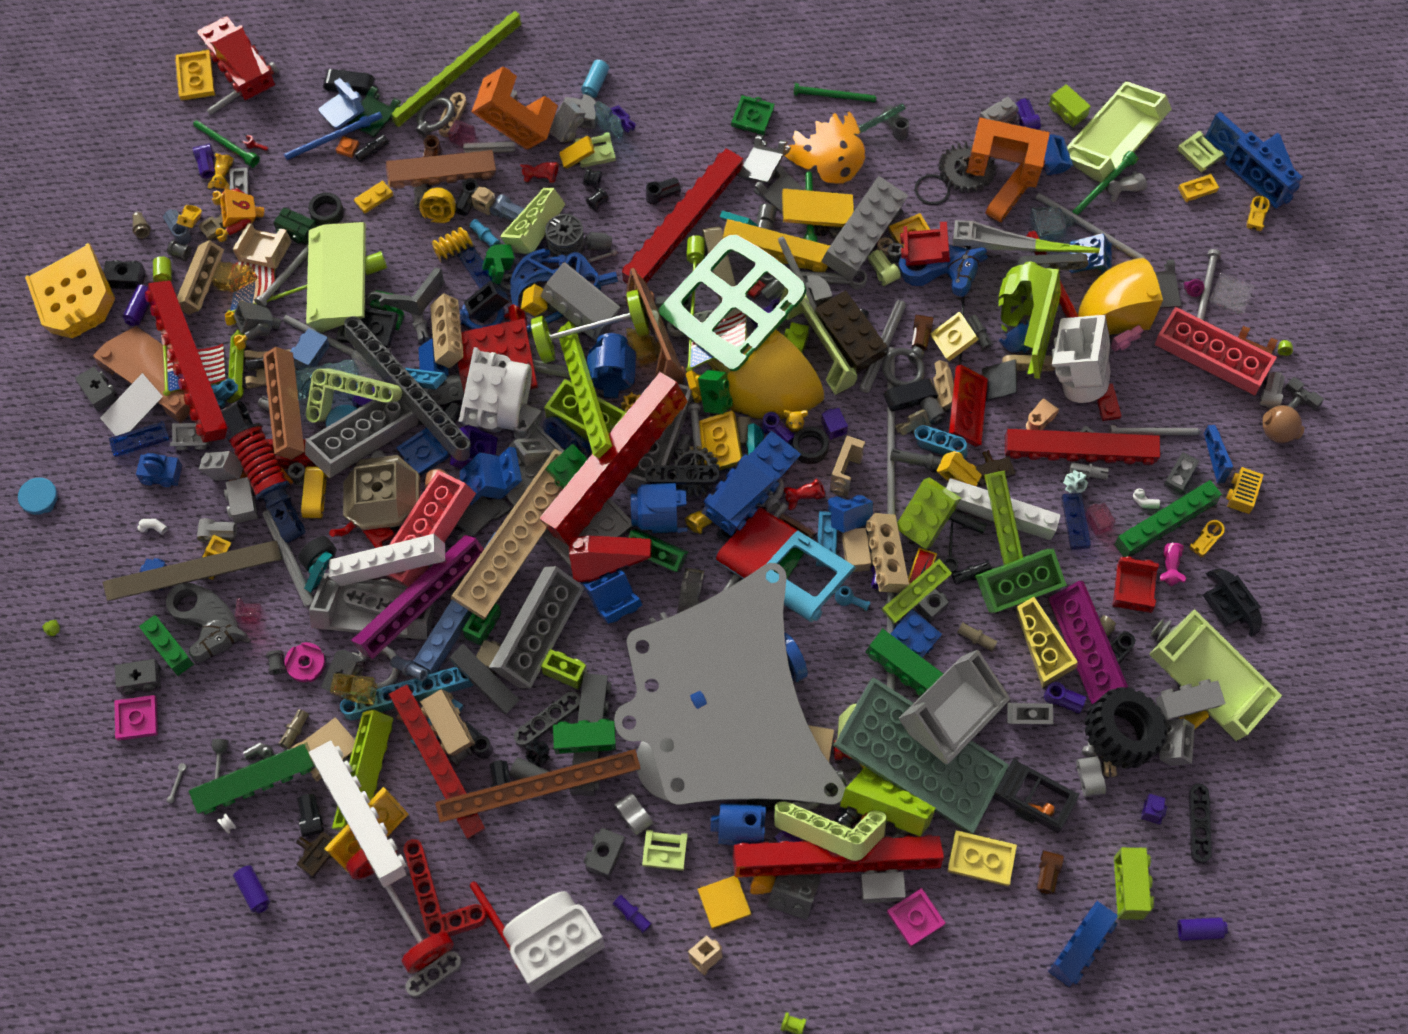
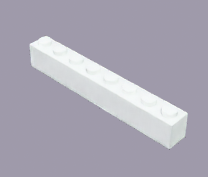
M330 740L310 751L309 754L383 888L406 876L403 867L407 865L402 855H396L397 847L392 838L388 840L385 836L388 834L383 822L380 824L377 822L376 819L379 816L374 807L369 808L368 803L370 800L365 791L360 792L361 784L356 776H351L352 769L348 761L343 762L341 759L344 755L340 747H335Z

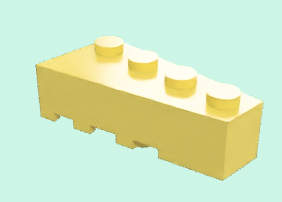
M1035 597L1017 606L1016 614L1042 688L1076 669L1078 661Z

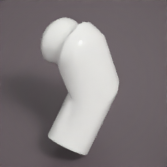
M1138 488L1135 490L1133 499L1141 508L1159 509L1160 500L1148 499L1143 489Z
M142 519L137 527L142 533L147 532L148 528H153L161 535L168 530V527L157 519Z

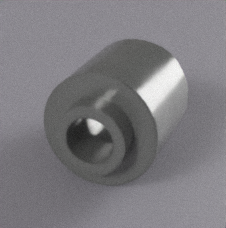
M589 232V235L585 236V246L588 247V250H610L612 236H609L607 233Z
M930 396L920 403L921 409L926 410L930 424L938 425L945 420L946 413L937 399Z

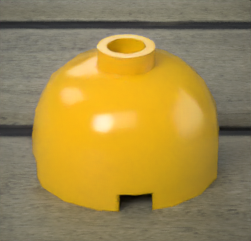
M436 187L424 193L419 208L425 219L428 217L429 219H434L431 222L447 223L455 214L456 201L448 190Z

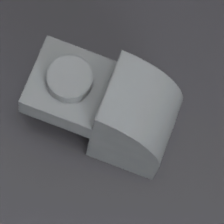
M586 94L583 95L582 100L574 97H565L564 101L572 100L586 113L580 127L596 129L598 110L595 100Z
M807 275V282L805 283L816 306L818 307L830 300L832 293L828 283L819 276Z

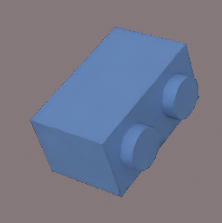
M308 328L305 334L303 333L300 336L296 347L290 350L293 353L294 366L311 374L329 348L328 337Z

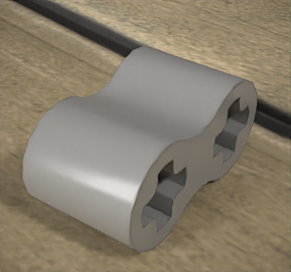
M1096 756L1077 759L1076 767L1084 797L1105 794L1106 785L1099 758Z
M632 793L614 804L621 817L636 836L653 824L650 816Z

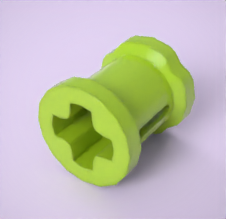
M786 1012L780 1031L786 1030L795 1034H802L807 1019L803 1018L801 1020L790 1016Z

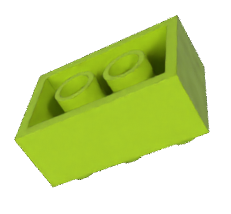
M930 477L923 479L897 522L898 531L925 549L931 547L962 498Z
M1121 847L1114 856L1118 919L1143 920L1154 907L1153 896H1150L1152 876L1148 874V867L1151 866V857L1147 855V848Z

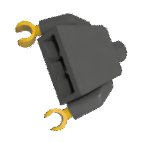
M239 300L234 313L229 311L225 314L226 325L230 326L237 323L241 334H245L244 336L236 335L234 337V344L238 350L246 347V340L249 339L250 341L256 336H268L271 328L279 329L281 325L280 318L272 317L267 307Z

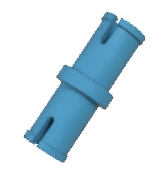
M475 219L470 223V229L478 235L481 241H485L490 247L501 243L492 234L491 230L485 228L479 220Z

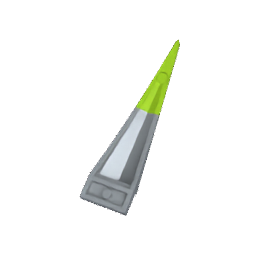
M955 220L953 245L960 247L971 246V249L986 248V250L1100 253L1099 248L1050 242L1006 232L975 221Z

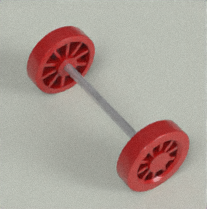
M362 849L354 854L346 864L348 873L355 880L369 877L375 873ZM391 884L385 887L418 942L403 956L401 961L408 973L420 972L451 951L454 943L447 932H440L423 939Z

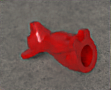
M544 162L535 167L528 164H520L524 181L529 182L531 178L536 177L538 179L547 178L550 183H554L558 174L559 163Z
M814 479V482L805 484L799 489L784 488L785 499L789 503V510L796 508L799 499L819 500L826 497L822 482L818 479Z

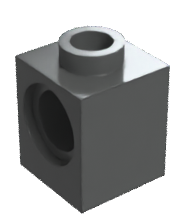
M934 589L918 603L916 610L931 623L947 609L949 602L944 593ZM935 602L938 604V607H932L929 603Z

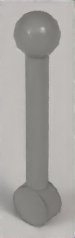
M184 763L178 765L179 772L170 796L167 797L169 804L174 803V795L182 773L187 769Z

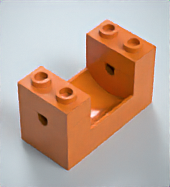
M503 66L483 78L472 113L528 150L547 139L558 105L546 96L541 97L526 107L510 96L517 76Z
M979 117L966 173L984 176L988 158L993 157L1023 164L1019 184L1036 188L1042 171L1050 132Z

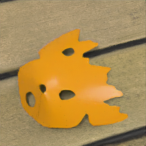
M848 112V116L844 115V124H842L837 114L834 113L829 123L815 122L816 134L810 135L811 139H807L798 131H795L793 139L796 144L788 145L791 149L784 156L805 169H811L817 165V171L825 182L845 183L850 181L863 165L865 148L863 142L854 135L859 134L860 131L852 113ZM842 140L847 143L848 147L845 149L840 147V141ZM809 144L812 150L807 152L803 147ZM843 156L844 159L839 161L838 158ZM845 167L850 168V174L842 177L840 174L841 170Z

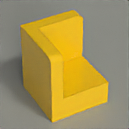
M534 284L524 290L521 309L535 317L546 311L548 302L541 297L543 288Z

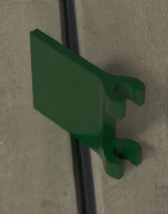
M374 86L369 89L366 98L361 102L365 111L347 122L350 125L359 121L364 116L368 117L380 112L383 117L382 119L370 123L371 125L366 128L361 127L358 129L373 138L392 118L394 110L401 106L399 105L401 101L396 98L392 100L390 106L378 100L380 94L377 93L379 89Z

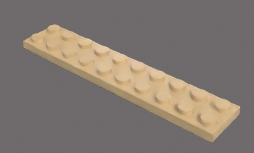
M554 449L451 596L452 600L483 620L547 529L539 518L563 490L561 486L558 487L554 483L555 480L545 470L561 454L557 449Z

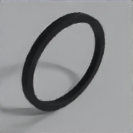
M928 174L918 179V181L915 184V194L917 198L923 203L929 205H937L943 203L949 197L950 187L948 186V182H944L947 186L948 192L942 200L937 202H929L924 200L918 194V184L923 179L928 177H935L942 181L943 177L935 174Z

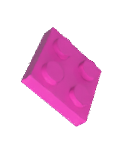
M155 695L115 700V739L117 741L158 735L157 697Z
M922 888L887 910V914L910 948L946 924Z

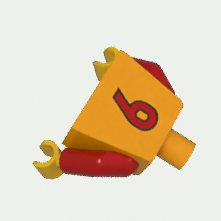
M237 188L225 189L222 194L219 191H214L212 194L214 197L212 198L215 205L221 204L223 227H226L225 230L222 228L216 230L219 242L226 241L228 234L232 235L245 229L248 223L253 224L256 217L263 218L264 208L255 206L254 197Z

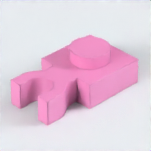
M1138 325L1131 331L1127 330L1114 337L1111 348L1114 352L1119 349L1124 350L1128 348L1131 341L1141 338L1142 328Z

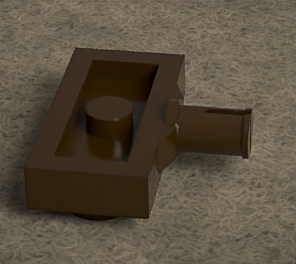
M989 450L982 452L986 463L976 467V470L982 474L978 482L979 487L986 485L985 474L1005 470L1006 478L1015 476L1016 473L1009 457L993 460Z
M324 831L311 843L302 836L299 837L296 844L305 849L296 865L314 878L331 857L324 848L333 838Z

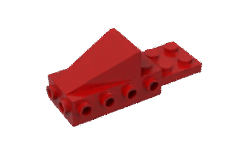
M226 16L197 31L199 37L210 50L213 62H217L220 71L225 73L227 81L232 83L235 92L240 93L244 100L275 85L272 75H274L273 70L269 65L266 66L263 56H259L254 45L251 46V42L241 25L235 27Z

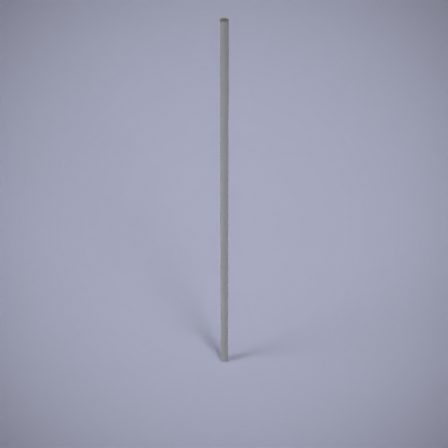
M893 347L888 348V352H890L891 350H893V349H895V348H893ZM895 357L890 362V371L894 377ZM887 380V390L895 387ZM887 405V514L895 515V461L890 460L892 448L895 449V412H891ZM887 592L888 604L895 598V593ZM887 617V632L891 633L895 629V624ZM887 672V686L895 691V675Z

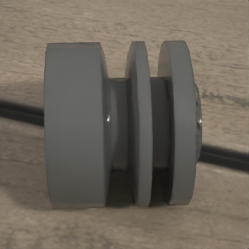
M560 214L548 221L545 234L547 248L550 250L552 257L567 256L572 252L583 253L585 247L582 223L577 217L570 214Z

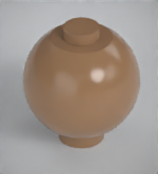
M1285 405L1276 406L1263 416L1264 433L1274 442L1287 443L1301 438L1305 429L1302 425L1301 417L1292 407Z

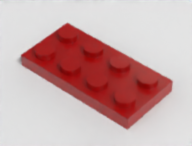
M958 365L955 370L949 433L962 437L967 443L978 447L982 444L988 378L963 365Z

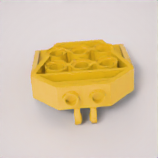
M89 243L42 270L25 277L41 324L52 334L71 339L104 322L115 301L112 290Z

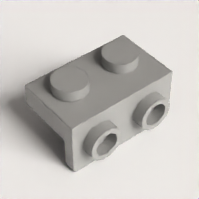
M196 423L172 424L173 442H170V446H176V450H188L187 446H195V449H206V445H212V441L202 442L201 437L196 433Z

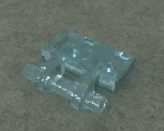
M598 100L594 108L599 127L603 130L613 131V135L617 139H621L623 135L621 120L612 113L609 107Z

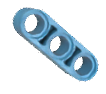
M921 425L915 430L916 443L922 449L943 456L956 451L961 453L964 459L968 455L967 444L962 437L925 425ZM923 435H927L924 439L920 438ZM940 441H944V442H945L944 444H941V445H940V444H937V443L940 442ZM957 447H962L961 450H955Z

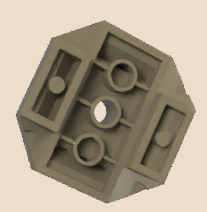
M398 455L359 460L343 482L344 518L361 530L402 525L421 497L419 473Z

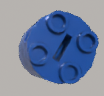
M720 803V815H711L710 832H718V845L734 846L740 843L759 844L764 842L765 827L761 826H765L766 807H762V805Z

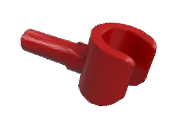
M246 135L248 142L243 141L246 148L252 149L255 147L264 151L268 150V147L255 142L251 135Z

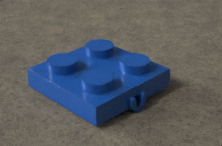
M427 428L396 447L403 460L415 469L420 476L449 458L448 452Z
M913 609L910 610L903 620L898 621L895 625L896 628L890 633L920 657H923L926 653L929 654L934 648L932 647L942 635Z

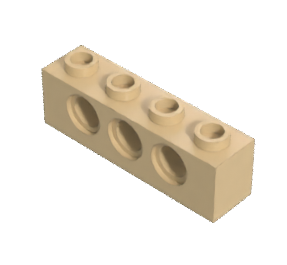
M443 293L430 305L434 358L436 363L451 368L463 358L459 303L454 297Z
M875 513L866 522V530L869 534V546L872 550L879 592L900 593L909 585L896 515Z

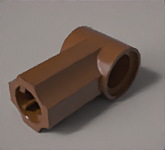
M429 135L424 139L423 157L439 156L442 148L438 137Z
M915 314L911 348L917 346L923 351L927 350L934 317Z
M1043 850L1040 858L1042 861L1039 863L1040 873L1036 890L1053 895L1056 889L1058 873L1062 869L1064 855Z

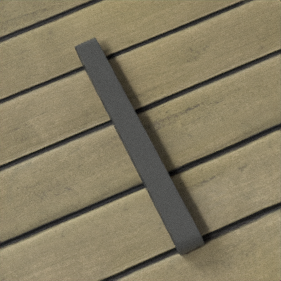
M351 316L346 318L344 321L346 339L386 383L394 384L401 388V400L454 459L458 461L467 460L470 457V440L358 317Z

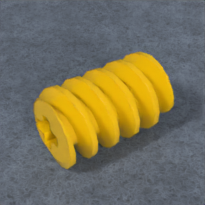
M461 227L458 228V233L453 230L451 236L445 234V239L439 237V243L436 240L432 241L434 252L440 262L441 256L446 260L448 259L447 253H450L452 256H454V250L461 253V246L467 250V243L473 247L470 236Z

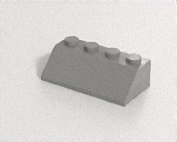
M565 262L549 279L541 294L544 300L577 327L616 317L620 306ZM612 324L584 332L597 341L599 336L609 331Z

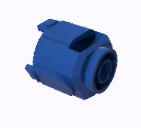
M607 333L599 336L597 343L589 350L587 356V366L593 386L596 389L603 390L604 398L618 399L619 391L630 388L635 382L636 352L628 345L626 337L616 333Z
M676 483L641 484L637 488V493H631L632 527L638 526L641 530H652V533L687 532V527H677V507L686 506V490L676 489Z

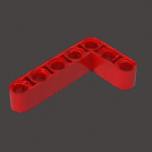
M411 839L407 841L404 845V853L428 935H434V933H431V930L435 925H441L440 932H447L450 937L484 925L487 920V914L479 904H473L446 914L442 913L425 850L418 840ZM413 847H419L417 854L411 855L409 853ZM417 867H425L423 873L415 874ZM423 886H430L428 893H420ZM435 905L436 909L433 913H426L428 906ZM477 911L482 913L480 919H472L473 913ZM454 919H462L459 926L453 927L451 925Z

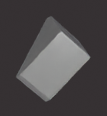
M541 438L517 439L514 441L517 456L526 468L551 453Z

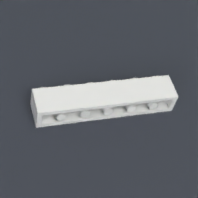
M952 478L949 479L946 488L962 498L955 509L994 522L988 490ZM1011 498L1017 530L1051 540L1056 532L1060 514Z
M435 534L330 559L329 578L338 585L345 586L445 561V543Z

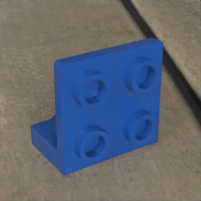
M1104 233L1070 242V245L1100 249V253H1084L1088 258V266L1083 269L1069 270L1070 273L1073 274L1095 268L1104 273L1112 268V244Z

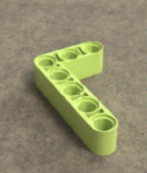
M317 369L313 372L306 417L310 422L326 421L327 415L331 411L334 390L381 402L399 401L402 397V390L394 384L334 369Z
M779 802L775 805L774 825L783 831L845 858L860 860L884 837L886 815L880 811H872L853 829H850L789 802Z

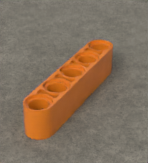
M1023 164L1017 167L986 209L985 214L1000 223L1003 221L1002 218L1005 219L1011 211L1012 206L1014 207L1021 198V194L1023 195L1028 188L1025 185L1019 184Z

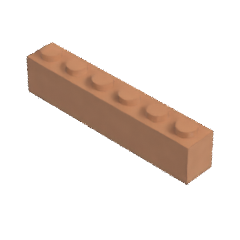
M492 150L386 161L389 188L394 187V189H401L409 185L419 187L422 184L428 183L429 185H437L440 182L446 181L447 183H455L457 180L490 179L496 172Z
M274 347L263 354L274 454L292 460L305 452L294 358L292 352Z

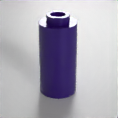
M137 286L122 316L125 320L124 322L130 326L140 325L150 304L145 298L147 286Z
M248 865L237 870L233 874V878L251 912L262 913L267 910L271 901L253 867Z
M1221 917L1179 919L1177 921L1180 941L1224 939L1225 934L1228 933L1226 921L1223 922Z

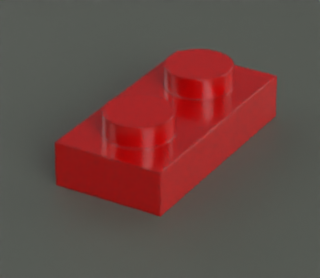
M1111 383L1106 393L1097 399L1102 421L1121 419L1122 416L1114 386Z

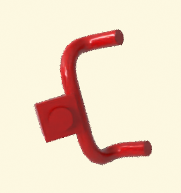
M349 522L344 528L331 529L329 535L331 537L344 536L350 533L356 526ZM390 527L362 530L375 548L382 547L383 542L394 538V532Z

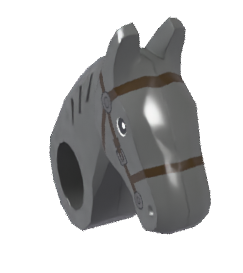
M186 582L176 585L168 593L166 606L171 616L180 624L202 628L198 641L189 648V654L195 662H205L215 655L229 650L237 641L246 643L251 641L248 635L239 629L238 623L228 606L209 589ZM189 596L197 597V603L193 609L186 612L178 611V605L182 599Z

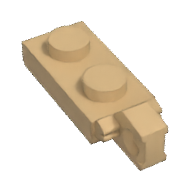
M939 360L935 362L937 374L933 377L939 395L937 400L943 410L947 411L952 408L954 383L948 362Z

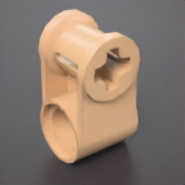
M1043 398L1029 414L1026 429L1043 430L1056 417L1059 409Z

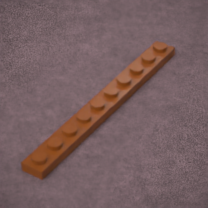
M636 749L437 801L435 806L439 822L443 823L638 771L641 768Z

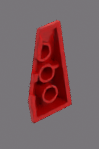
M590 535L570 537L569 558L573 579L577 582L594 581L608 572L612 574L617 572L616 569L626 565L632 566L651 558L652 541L651 539Z

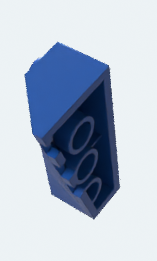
M1096 901L1048 972L1068 987L1073 983L1077 985L1084 975L1081 973L1083 967L1086 966L1088 968L1095 959L1092 954L1096 949L1100 951L1107 941L1104 939L1106 933L1109 932L1111 934L1118 923L1115 920L1118 915L1099 901Z

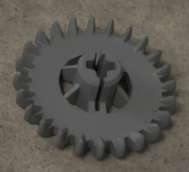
M959 142L957 149L952 145L951 151L947 148L945 154L941 155L938 170L940 171V176L944 177L943 181L948 182L949 187L954 186V190L959 188L960 192H964V190L967 193H970L971 190L977 192L978 188L983 190L984 186H989L990 182L994 180L997 167L994 164L995 158H988L984 176L967 173L965 177L973 143L968 147L967 142H965L962 148ZM956 163L960 165L958 168L955 169Z

